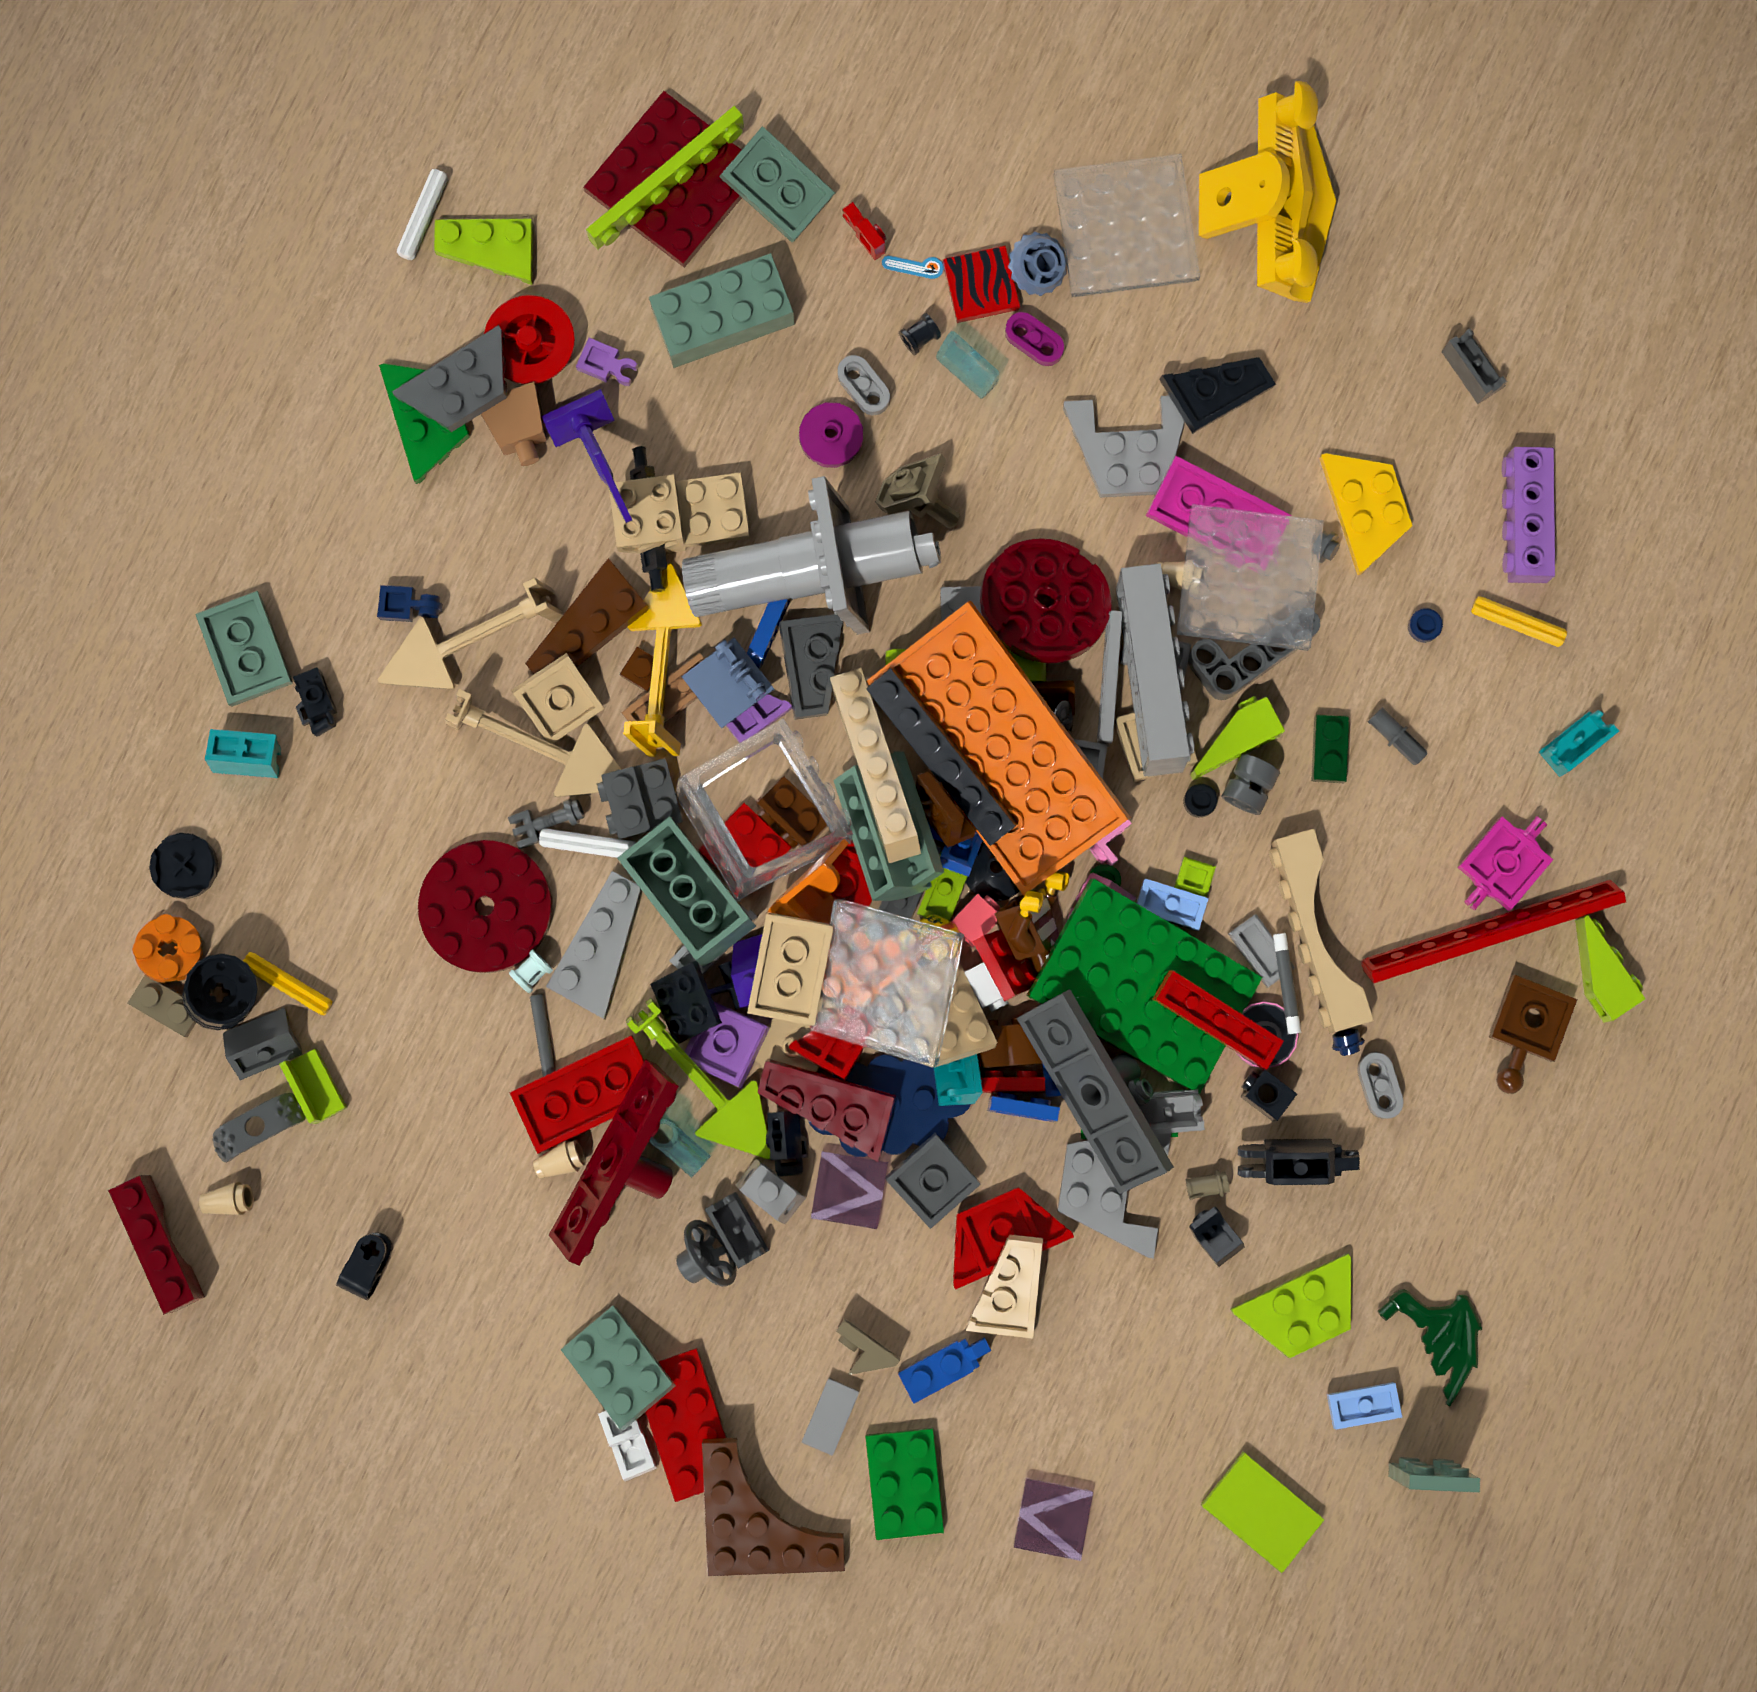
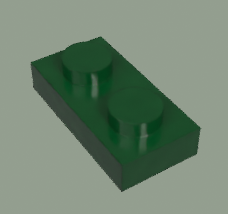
M1314 716L1312 782L1344 784L1347 781L1348 716Z

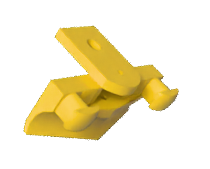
M1295 81V94L1286 97L1275 92L1258 98L1257 155L1199 174V236L1209 239L1257 224V286L1293 301L1308 303L1312 299L1336 205V198L1314 127L1318 115L1316 92L1307 82ZM1231 192V199L1229 203L1225 205V198L1228 195V193Z

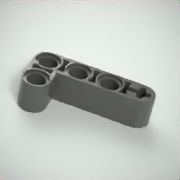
M1301 609L1231 659L1226 656L1215 641L1202 639L1191 649L1188 664L1213 698L1227 700L1307 644L1319 631L1320 618L1313 610ZM1306 622L1309 628L1301 630L1293 638L1291 632L1294 631L1299 623L1304 624ZM1274 638L1281 640L1284 644V651H1273L1269 646V640ZM1199 650L1208 651L1212 655V662L1208 664L1200 662L1196 652ZM1243 658H1254L1258 663V670H1247L1243 665ZM1216 677H1228L1232 683V688L1229 690L1220 689L1216 684Z

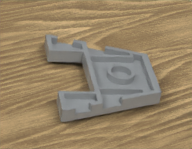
M1161 396L1159 400L1162 429L1101 433L1095 432L1093 400L1064 401L1063 411L1069 419L1073 429L1072 432L1076 442L1079 443L1085 458L1084 461L1100 498L1156 494L1176 455L1184 425V419L1170 396Z
M1171 1133L1155 1134L1168 1156ZM1088 1141L1067 1144L1057 1211L1148 1258L1154 1259L1158 1228L1124 1223L1127 1191L1121 1194L1118 1193Z

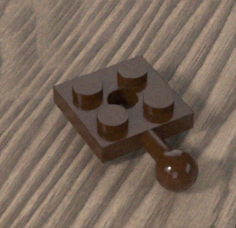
M1511 976L1489 1038L1515 1048L1508 1067L1502 1069L1496 1078L1497 1086L1502 1092L1514 1094L1523 1087L1524 1078L1520 1071L1522 1070L1527 1053L1550 1062H1555L1578 999L1520 976ZM1529 1009H1535L1541 1015V1023L1536 1028L1528 1026L1525 1021V1014Z

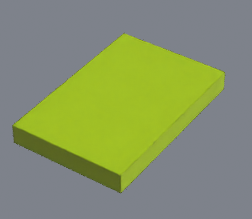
M1244 1452L1241 1453L1201 1504L1203 1508L1281 1573L1285 1571L1325 1520Z

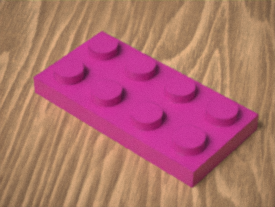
M1175 456L1145 516L1261 575L1265 572L1292 515Z

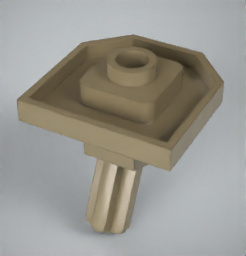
M942 454L897 469L883 481L875 501L878 507L888 515L907 509L920 518L927 513L947 528H953L960 518L958 512L937 499L939 490L936 486L946 463Z

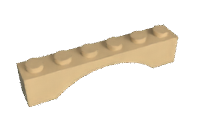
M862 668L830 677L834 698L860 770L888 863L921 854L918 835L871 695L866 689L868 686Z
M1310 829L1274 840L1271 843L1272 849H1269L1270 861L1274 869H1279L1282 878L1281 881H1278L1279 890L1283 900L1288 899L1292 912L1288 913L1289 923L1293 932L1298 931L1302 943L1298 945V951L1302 963H1308L1311 976L1308 977V984L1312 995H1318L1321 1008L1317 1011L1322 1027L1328 1028L1330 1034L1374 1021L1364 988L1352 981L1334 963L1326 951L1318 932L1314 913V893L1317 877L1324 859L1315 830Z

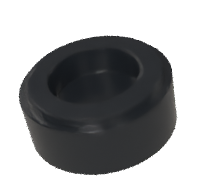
M1206 784L1193 785L1187 790L1183 799L1185 810L1196 818L1210 815L1215 810L1218 802L1216 792Z

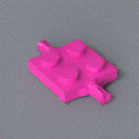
M1500 817L1457 867L1477 887L1464 901L1467 906L1472 903L1470 908L1476 910L1488 896L1495 899L1508 911L1512 910L1554 859L1546 854L1535 840L1547 826L1544 821L1541 822V818L1535 817L1524 831L1514 827L1504 817Z

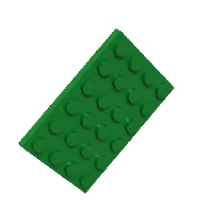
M1090 878L1026 996L1042 1004L1070 989L1100 1039L1185 1088L1198 1090V1094H1200L1226 1046L1154 1001V995L1169 970H1172L1242 1014L1263 977L1098 880Z

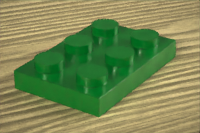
M933 1427L865 1435L876 1540L944 1533Z

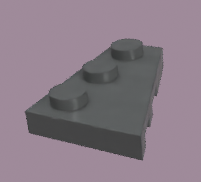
M838 615L786 620L779 623L794 720L827 716L829 712L832 693L830 677L834 676L841 627L843 625V621L840 620Z

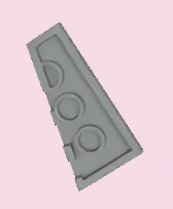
M613 871L610 873L546 985L547 988L603 1019L607 1015L609 1001L616 983V976L641 894V889L637 884Z

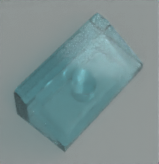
M951 331L937 352L936 359L979 398L983 399L998 384L1000 373L956 332Z

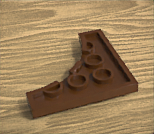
M737 1438L703 1439L702 1453L708 1576L845 1571L844 1533L816 1531L803 1526L799 1528L780 1518V1514L773 1510L762 1498H759L749 1484L741 1462Z

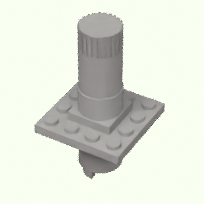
M823 476L813 478V490L808 491L811 508L816 510L818 515L817 521L810 522L812 531L788 535L768 542L685 558L682 561L684 589L688 604L695 617L789 598L793 600L825 593L828 608H833L834 614L838 615L847 627H850L859 635L870 632L862 585L922 574L924 566L933 568L941 563L940 545L938 541L934 542L933 533L918 535L911 511L851 523L848 505L827 478Z

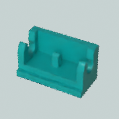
M1599 710L1593 713L1591 711L1587 712L1539 751L1540 755L1559 777L1570 772L1619 732L1614 724L1606 725L1602 721L1603 712Z
M210 729L205 761L212 773L278 778L279 766L276 759L277 755L281 756V747L277 741L276 734Z
M977 1054L934 1068L939 1106L975 1104L983 1093Z

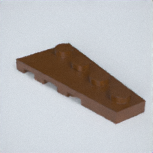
M608 558L525 664L533 674H536L567 653L577 668L650 608Z

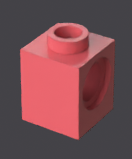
M977 894L951 923L957 926L962 938L974 948L973 941L986 935L998 923L994 913L1001 908L988 895L982 898Z

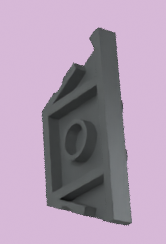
M498 325L395 389L392 393L402 403L408 404L422 415L435 420L439 425L453 432L507 398V383L504 380L506 358L503 356V340H505L503 330Z

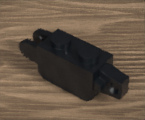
M1263 1139V1144H1243L1238 1146L1239 1156L1244 1158H1263L1264 1164L1238 1166V1175L1244 1178H1265L1266 1183L1271 1185H1329L1335 1182L1336 1176H1341L1342 1171L1360 1170L1358 1150H1342V1146L1333 1144L1332 1139Z

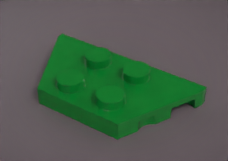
M383 363L379 365L413 480L418 484L425 479L424 476L437 464L441 465L449 457L451 451L459 448L470 436L466 424L451 432L439 425L435 420L422 415L408 404L402 403L394 396L392 391L426 370Z

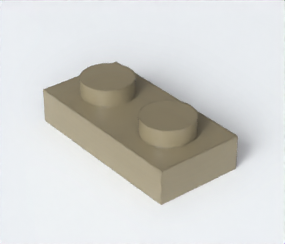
M144 975L127 1003L183 1037H188L196 1024L184 1009L181 994L160 982L150 979L146 975Z

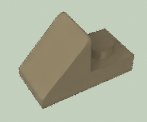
M845 1318L837 1328L836 1332L841 1335L838 1340L853 1352L857 1348L863 1350L850 1369L849 1375L893 1367L899 1363L900 1358Z

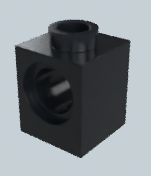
M1265 1069L1260 1070L1258 1074L1253 1071L1241 1086L1245 1090L1241 1098L1272 1122L1280 1119L1297 1096L1296 1092ZM1263 1084L1271 1086L1274 1091V1097L1269 1103H1264L1258 1096V1090Z

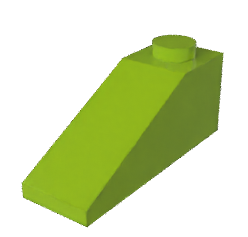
M1253 696L1238 705L1240 710L1231 718L1190 774L1193 780L1239 758L1242 754H1247L1279 738L1285 732L1267 696L1260 700Z

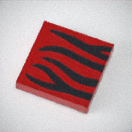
M1006 245L943 259L942 263L956 323L1020 309L1015 283L1011 279L1012 272L1008 268L1010 262Z

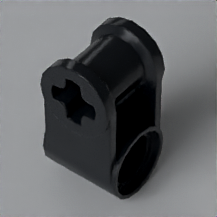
M377 1232L360 1238L349 1260L343 1267L336 1286L368 1301L380 1281L381 1273L392 1252V1242L389 1237ZM377 1242L376 1249L380 1253L371 1256L372 1249L368 1247V1244Z

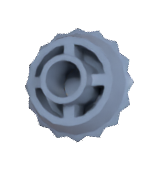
M1034 232L1031 235H1023L1021 241L1014 244V250L1009 254L1011 261L1008 268L1012 272L1011 279L1017 282L1019 289L1026 290L1029 295L1037 294L1042 296L1045 293H1052L1057 286L1061 285L1063 277L1067 274L1066 265L1068 261L1065 257L1064 248L1059 245L1057 239L1051 238L1047 233L1040 234Z

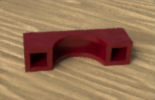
M139 1175L108 1190L163 1315L176 1312L205 1298L192 1267L182 1258L170 1237L163 1215L164 1204L151 1175Z

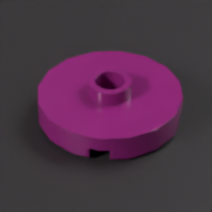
M825 402L813 407L804 416L799 427V442L804 454L813 462H816L817 465L826 468H838L850 463L861 449L863 444V426L859 416L851 408L840 403ZM833 429L837 432V435L834 438H829L825 435L826 431Z

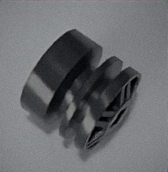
M227 954L207 956L197 962L187 975L182 994L184 1009L191 1020L203 1028L216 1031L231 1029L244 1021L255 1003L258 991L256 977L248 964L236 956ZM216 987H222V993H228V996H225L220 1003L216 1002L215 996H210L209 994L214 993Z

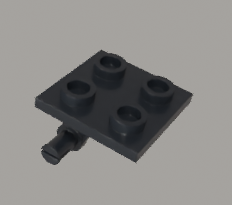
M697 961L691 962L650 984L670 1035L677 1044L683 1043L722 1023L712 996L729 991L735 1010L740 1008L731 977L732 961L718 966L726 984L712 989H708Z

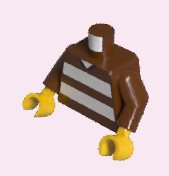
M1061 871L1055 872L1045 880L1046 890L1040 888L1034 891H1027L1024 896L1014 897L994 913L1015 959L1022 960L1031 957L1036 972L1041 970L1050 953L1049 949L1059 937L1051 908L1057 897L1054 894L1055 889L1065 891L1069 883V874Z

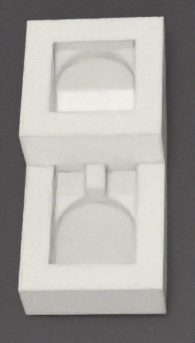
M607 1411L598 1414L608 1444L612 1447L624 1481L657 1468L638 1419L625 1430H621Z

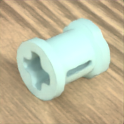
M533 949L529 952L530 957L517 970L512 969L509 972V975L529 994L533 991L532 986L545 973L550 974L553 971L550 965Z

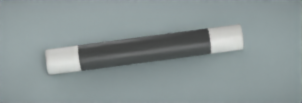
M1286 933L1275 934L1273 939L1288 1034L1302 1033Z

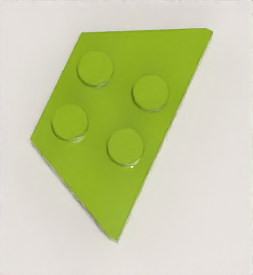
M1346 1253L1230 1310L1232 1314L1241 1319L1286 1357L1292 1358L1351 1330V1257Z

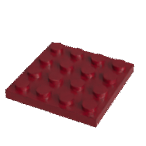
M663 90L584 185V192L606 209H611L710 125ZM726 142L718 149L714 159L706 164L701 163L694 169L693 175L685 183H677L669 190L668 196L657 205L653 203L644 211V216L636 224L628 225L685 268L742 199L737 192L719 177L741 152V149L733 143Z

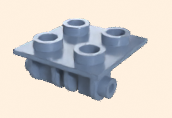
M735 638L728 642L724 640L715 647L716 651L681 676L721 729L774 690L773 686Z

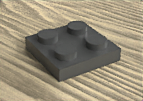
M936 1133L885 1176L886 1181L930 1229L981 1185L980 1181Z

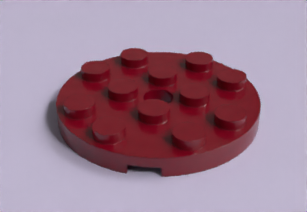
M1053 539L1024 540L1004 549V552L989 565L980 588L982 616L1004 646L1020 657L1043 663L1068 661L1092 648L1100 639L1107 626L1112 606L1108 582L1097 564L1093 565L1082 556L1078 548ZM1042 594L1048 595L1053 599L1054 604L1046 608V606L1039 603L1038 599H1036L1037 596Z
M472 841L451 849L430 868L419 893L418 917L426 940L433 950L445 961L471 972L496 973L522 963L530 956L529 952L532 949L535 951L540 946L547 934L553 906L552 895L544 873L533 859L523 851L499 841ZM480 898H491L494 902L493 912L487 916L480 915L476 909Z

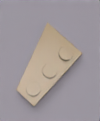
M1018 1235L1008 1236L969 1319L966 1331L1033 1339L1043 1238Z

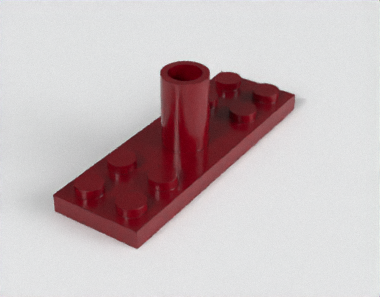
M645 1059L549 1233V1237L568 1262L578 1266L581 1265L584 1257L591 1253L594 1239L600 1228L608 1222L611 1209L624 1185L653 1198L660 1199L667 1193L672 1183L673 1171L670 1167L641 1155L650 1138L657 1133L660 1127V1120L666 1109L675 1101L679 1087L652 1061Z

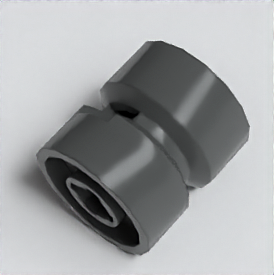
M1242 754L1233 771L1236 778L1228 781L1221 797L1229 804L1245 812L1260 815L1268 800L1265 792L1273 789L1280 771L1259 758Z

